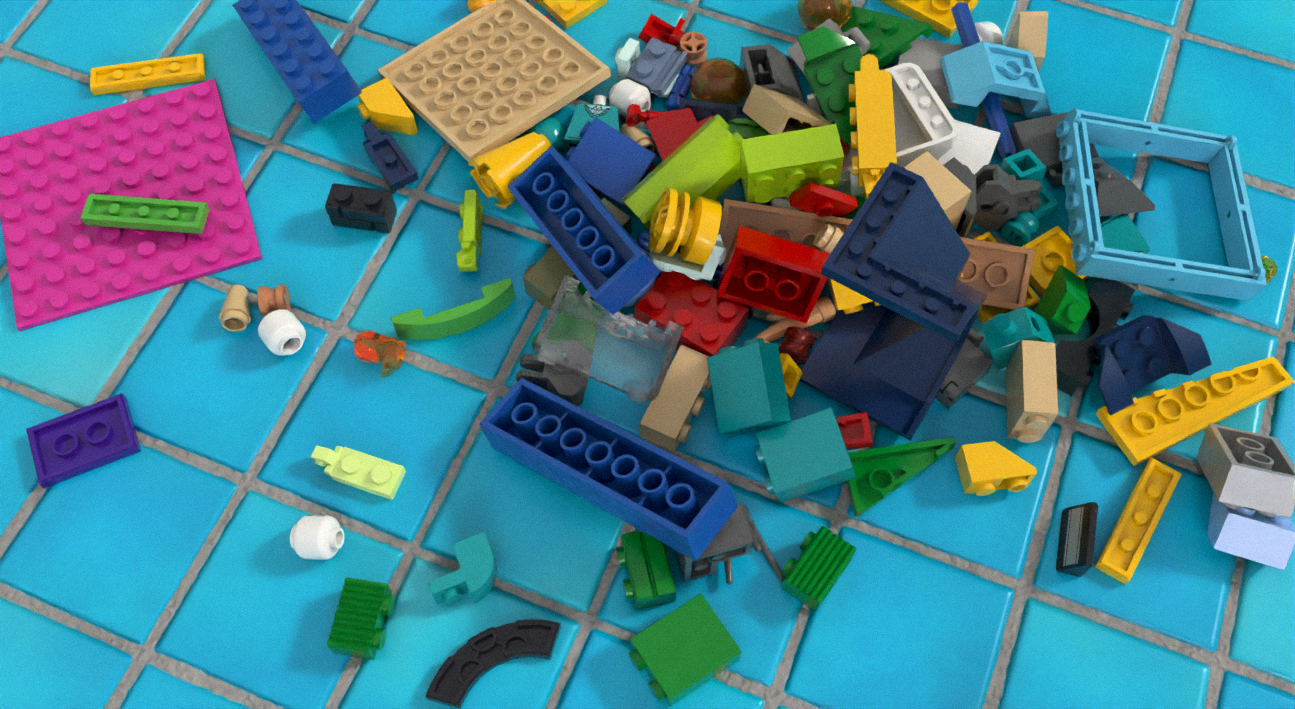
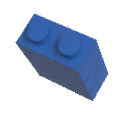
M595 117L592 123L588 121L584 125L579 135L582 139L576 148L572 146L569 149L565 159L587 184L627 208L621 199L649 174V168L654 166L658 158L656 154Z

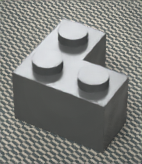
M737 504L738 508L697 561L674 549L684 583L716 574L719 562L751 553L753 539L741 504Z

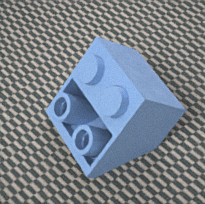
M1213 492L1207 532L1213 549L1284 570L1295 547V525L1292 519L1281 515L1268 517L1254 509L1245 507L1240 509L1226 507L1218 502Z

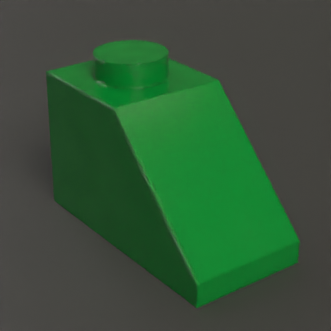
M1063 265L1058 266L1035 310V313L1047 320L1051 333L1054 335H1077L1091 308L1085 281Z

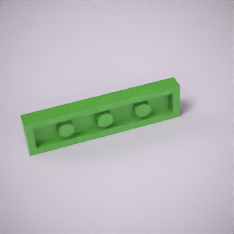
M89 194L80 219L85 225L203 234L210 208L206 202Z

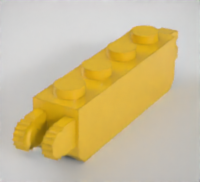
M873 54L862 56L860 71H855L854 84H849V102H855V107H850V126H856V131L851 132V150H857V156H852V175H858V187H863L865 199H867L890 162L897 164L892 75L886 70H879L877 57Z

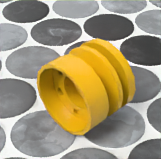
M666 188L652 215L649 250L654 253H661L664 249V254L672 257L680 245L681 260L704 265L708 261L717 240L722 216L721 203L699 196L690 207L689 193L681 192L678 196L676 189Z

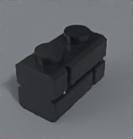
M336 183L332 184L325 205L332 225L369 231L377 230V232L382 233L391 232L397 214V207L391 191Z

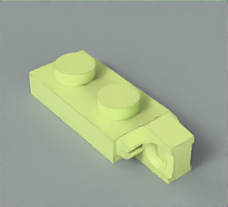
M316 445L311 455V458L315 461L314 463L325 467L323 472L331 476L334 481L390 500L394 499L406 473L404 466L347 447L336 446L333 451Z

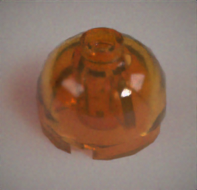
M798 0L800 21L804 28L809 31L814 30L829 18L841 27L850 19V11L853 9L852 0Z
M716 57L704 61L693 73L690 85L691 99L741 106L745 98L743 71L735 62L727 58Z

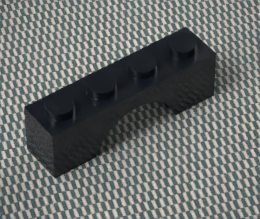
M1096 279L1088 292L1091 308L1085 317L1090 327V337L1081 341L1060 340L1055 348L1057 389L1072 397L1078 387L1086 388L1094 375V372L1089 370L1093 363L1097 366L1100 364L1093 339L1119 327L1120 325L1116 324L1119 318L1126 319L1134 306V303L1129 301L1135 292L1134 289L1116 280Z

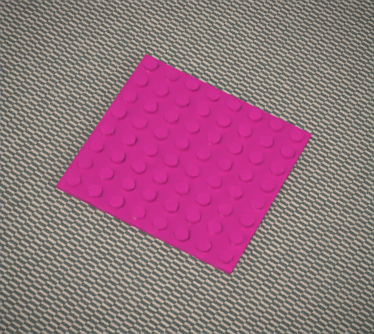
M215 79L0 137V219L16 325L19 331L263 259ZM89 194L206 202L210 208L203 234L85 225L80 219Z

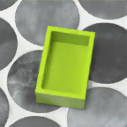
M831 124L742 139L740 175L746 202L766 203L774 198H789L791 194L809 181L830 189L838 188L844 162V153L837 125Z

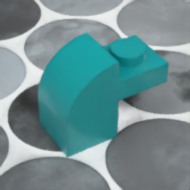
M1026 149L1004 158L1001 169L1008 175H1015L1016 180H1039L1040 184H1042L1046 166L1030 149ZM1042 185L1040 194H1037L1041 199L1039 208L1028 211L1037 219L1057 212L1059 207L1057 200Z
M484 531L452 544L461 569L428 582L437 604L443 602L444 604L454 603L463 598V594L470 592L474 603H477L492 590L497 577V565Z

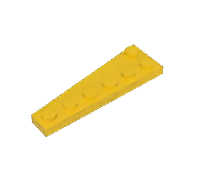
M1273 356L1236 367L1231 371L1212 374L1208 378L1199 381H1188L1172 389L1154 391L1151 395L1138 399L1134 397V404L1112 415L1108 414L1106 406L1101 407L1096 412V416L1131 464L1136 466L1207 429L1209 423L1218 424L1289 388L1295 381Z

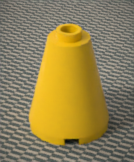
M529 133L474 157L468 162V166H474L470 173L489 199L494 196L499 200L495 205L501 209H506L516 199L508 189V186L541 156L551 144L543 134Z

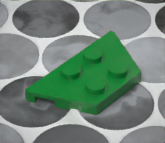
M844 3L841 6L838 26L842 32L857 27L871 44L865 54H873L877 57L879 68L884 67L893 61L896 56L911 49L910 43L921 35L927 38L933 33L930 24Z

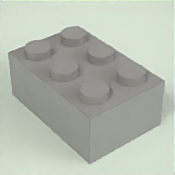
M1209 423L1196 459L1218 502L1233 509H1240L1241 507L1254 509L1268 517L1281 515L1291 518L1295 508V464L1276 437Z

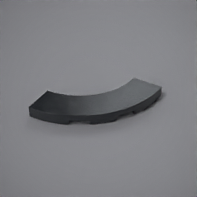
M517 620L515 623L495 628L491 627L469 639L464 646L445 661L431 682L425 696L426 699L461 709L472 687L482 676L496 666L514 659L527 657L551 660L561 624L548 620Z

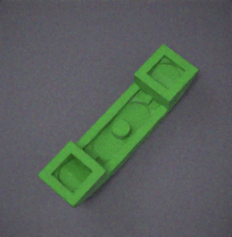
M511 278L481 287L483 298L427 317H424L421 307L391 317L397 336L416 340L437 339L460 334L484 324L501 313L515 299Z

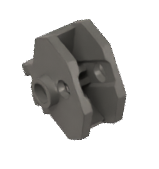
M997 164L984 165L975 174L977 213L974 221L986 231L998 230L1010 218L1017 217V212L1033 211L1039 208L1041 204V199L1037 195L1042 190V184H1040L1039 180H1016L1015 175H1008Z
M568 342L554 352L547 351L546 356L523 353L519 359L523 370L516 373L515 379L517 382L523 378L576 406L583 403L591 358L581 344Z

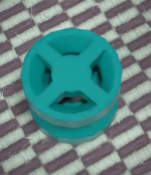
M1019 211L1017 212V217L1010 218V222L1005 223L1001 229V235L1010 245L1022 247L1030 242L1031 235L1038 231L1040 223L1032 213Z

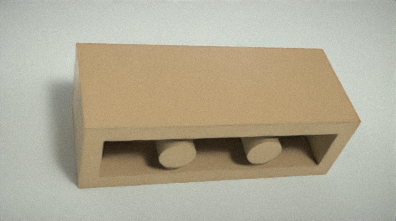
M680 346L640 422V437L674 452L680 442L685 443L692 429L689 423L693 415L697 417L700 415L705 404V399L702 397L706 390H712L707 358L710 356L686 346Z

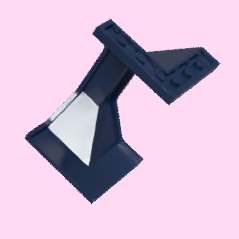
M890 162L823 264L822 275L873 301L862 304L863 310L850 314H844V310L837 312L802 367V375L799 380L858 413L867 412L869 419L910 441L925 418L962 349L987 297L986 294L959 281L970 253L922 176ZM874 301L877 302V303H879V304H881V305L875 306Z

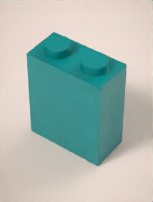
M755 338L745 341L744 347L730 346L721 348L718 355L707 358L719 434L739 435L791 421L778 344L765 343L763 338Z
M832 407L756 433L759 445L754 446L759 463H765L769 473L763 476L767 490L770 495L775 493L781 503L856 478Z

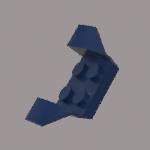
M1142 315L1093 339L1101 364L1098 388L1109 415L1134 404L1131 393L1170 373L1192 375L1212 364L1200 334L1166 319L1150 315Z

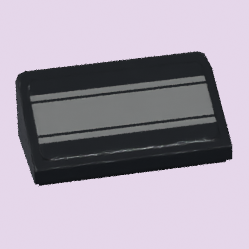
M1089 502L1068 507L1062 511L1056 571L1081 577L1092 567L1098 514L1097 503Z

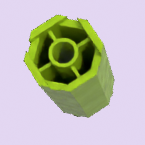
M719 114L706 121L621 199L649 232L653 212L666 188L676 189L678 196L681 192L689 193L691 207L694 200L699 196L716 200L741 178L740 153L743 137L738 132L732 134L728 130L730 128L729 125Z

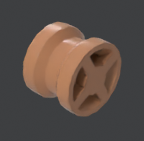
M688 32L681 37L680 52H688L687 61L684 65L688 64L690 67L694 66L696 68L705 63L707 39L703 34Z
M278 284L276 288L259 286L257 291L258 307L263 317L278 309L290 311V296L286 284Z

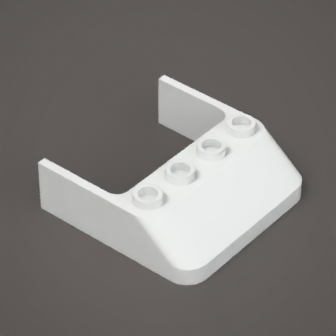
M902 63L884 69L892 75L897 165L904 168L926 151L935 159H940L958 141L959 127L918 65ZM814 94L807 95L808 106L823 116ZM849 168L848 184L850 196L864 193L863 187H858V175H852V168Z

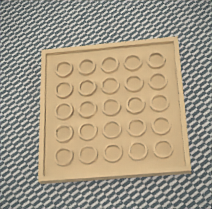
M496 0L491 4L485 5L377 70L380 79L382 80L387 77L403 101L468 162L476 156L508 143L611 77L610 68L525 0Z

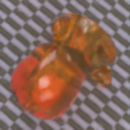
M371 330L359 333L354 340L353 351L355 356L363 362L380 363L383 366L381 371L382 377H387L394 371H398L404 361L405 341H397L394 337H387Z

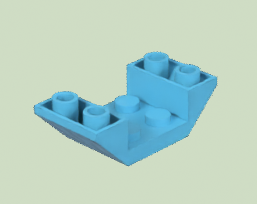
M981 41L941 58L940 62L953 103L978 107L990 91L997 94L1019 97L1026 117L1035 119L1052 115L1031 51Z

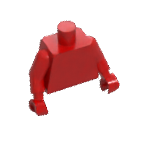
M632 104L627 108L626 122L629 127L635 126L639 122L647 124L661 159L664 161L706 121L714 116L711 115L697 122L690 108L664 112L652 110L641 112L639 105ZM658 165L650 167L649 170L652 172Z

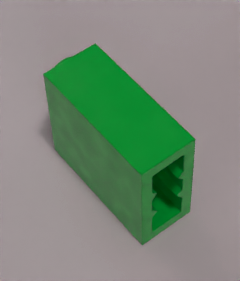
M700 593L630 639L632 651L628 654L638 671L645 669L652 681L648 683V686L659 702L664 699L667 705L671 707L738 662L742 651Z

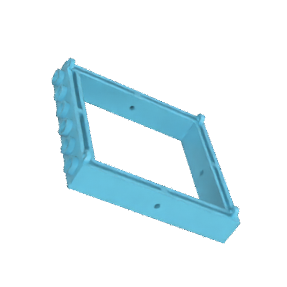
M1077 108L1070 109L1064 119L1059 121L1056 128V136L1059 138L1060 144L1059 160L1062 161V183L1065 185L1066 191L1065 208L1068 210L1070 222L1068 232L1072 237V260L1075 261L1077 275L1249 301L1267 286L1266 270L1262 264L1236 136L1082 111ZM1089 143L1208 163L1228 267L1104 247Z

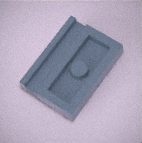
M652 37L626 74V79L647 87L650 93L653 91L658 94V97L662 98L687 61L688 52L683 51L682 53L677 51V47Z

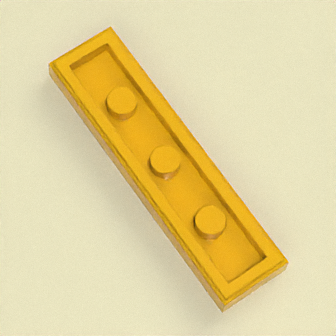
M203 53L90 69V91L93 96L206 81V59Z
M1152 457L1147 461L1094 566L1095 568L1125 585L1131 580L1182 473Z

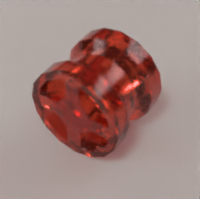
M794 326L788 327L783 336L785 341L778 346L779 353L789 354L797 365H803L808 359L807 351L813 347L815 338L805 329Z

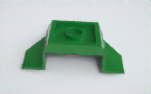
M822 26L797 36V39L806 58L803 64L804 74L820 111L825 119L837 125L839 136L845 146L851 143V132L856 131V126H850V107H855V102H849V84H854L855 71H860L862 53L859 47L855 45L856 42Z

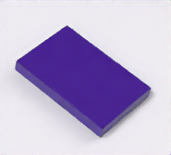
M123 393L26 429L38 482L43 488L141 452L127 398Z

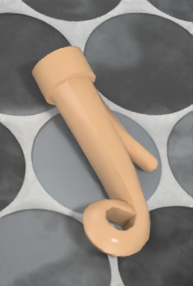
M828 296L818 299L807 324L768 313L766 314V320L778 322L758 333L753 339L763 338L765 343H771L812 325L827 323L834 319L836 315L835 307Z

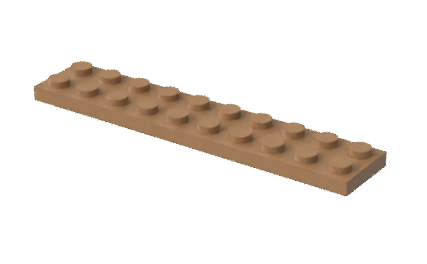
M724 199L719 229L723 246L726 247L724 262L739 225L818 249V247L813 245V241L825 224H829L832 227L836 225L844 233L853 219L835 216L819 217L815 213ZM960 237L970 256L962 272L964 277H960L959 281L986 294L987 297L983 305L1013 310L1024 307L1035 249Z

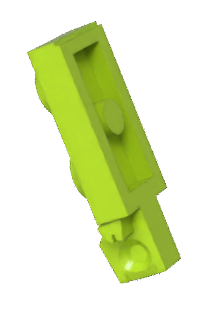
M465 190L464 202L460 203V216L463 220V228H459L458 231L459 243L462 249L456 253L457 266L460 272L478 271L482 246L483 205L477 191Z

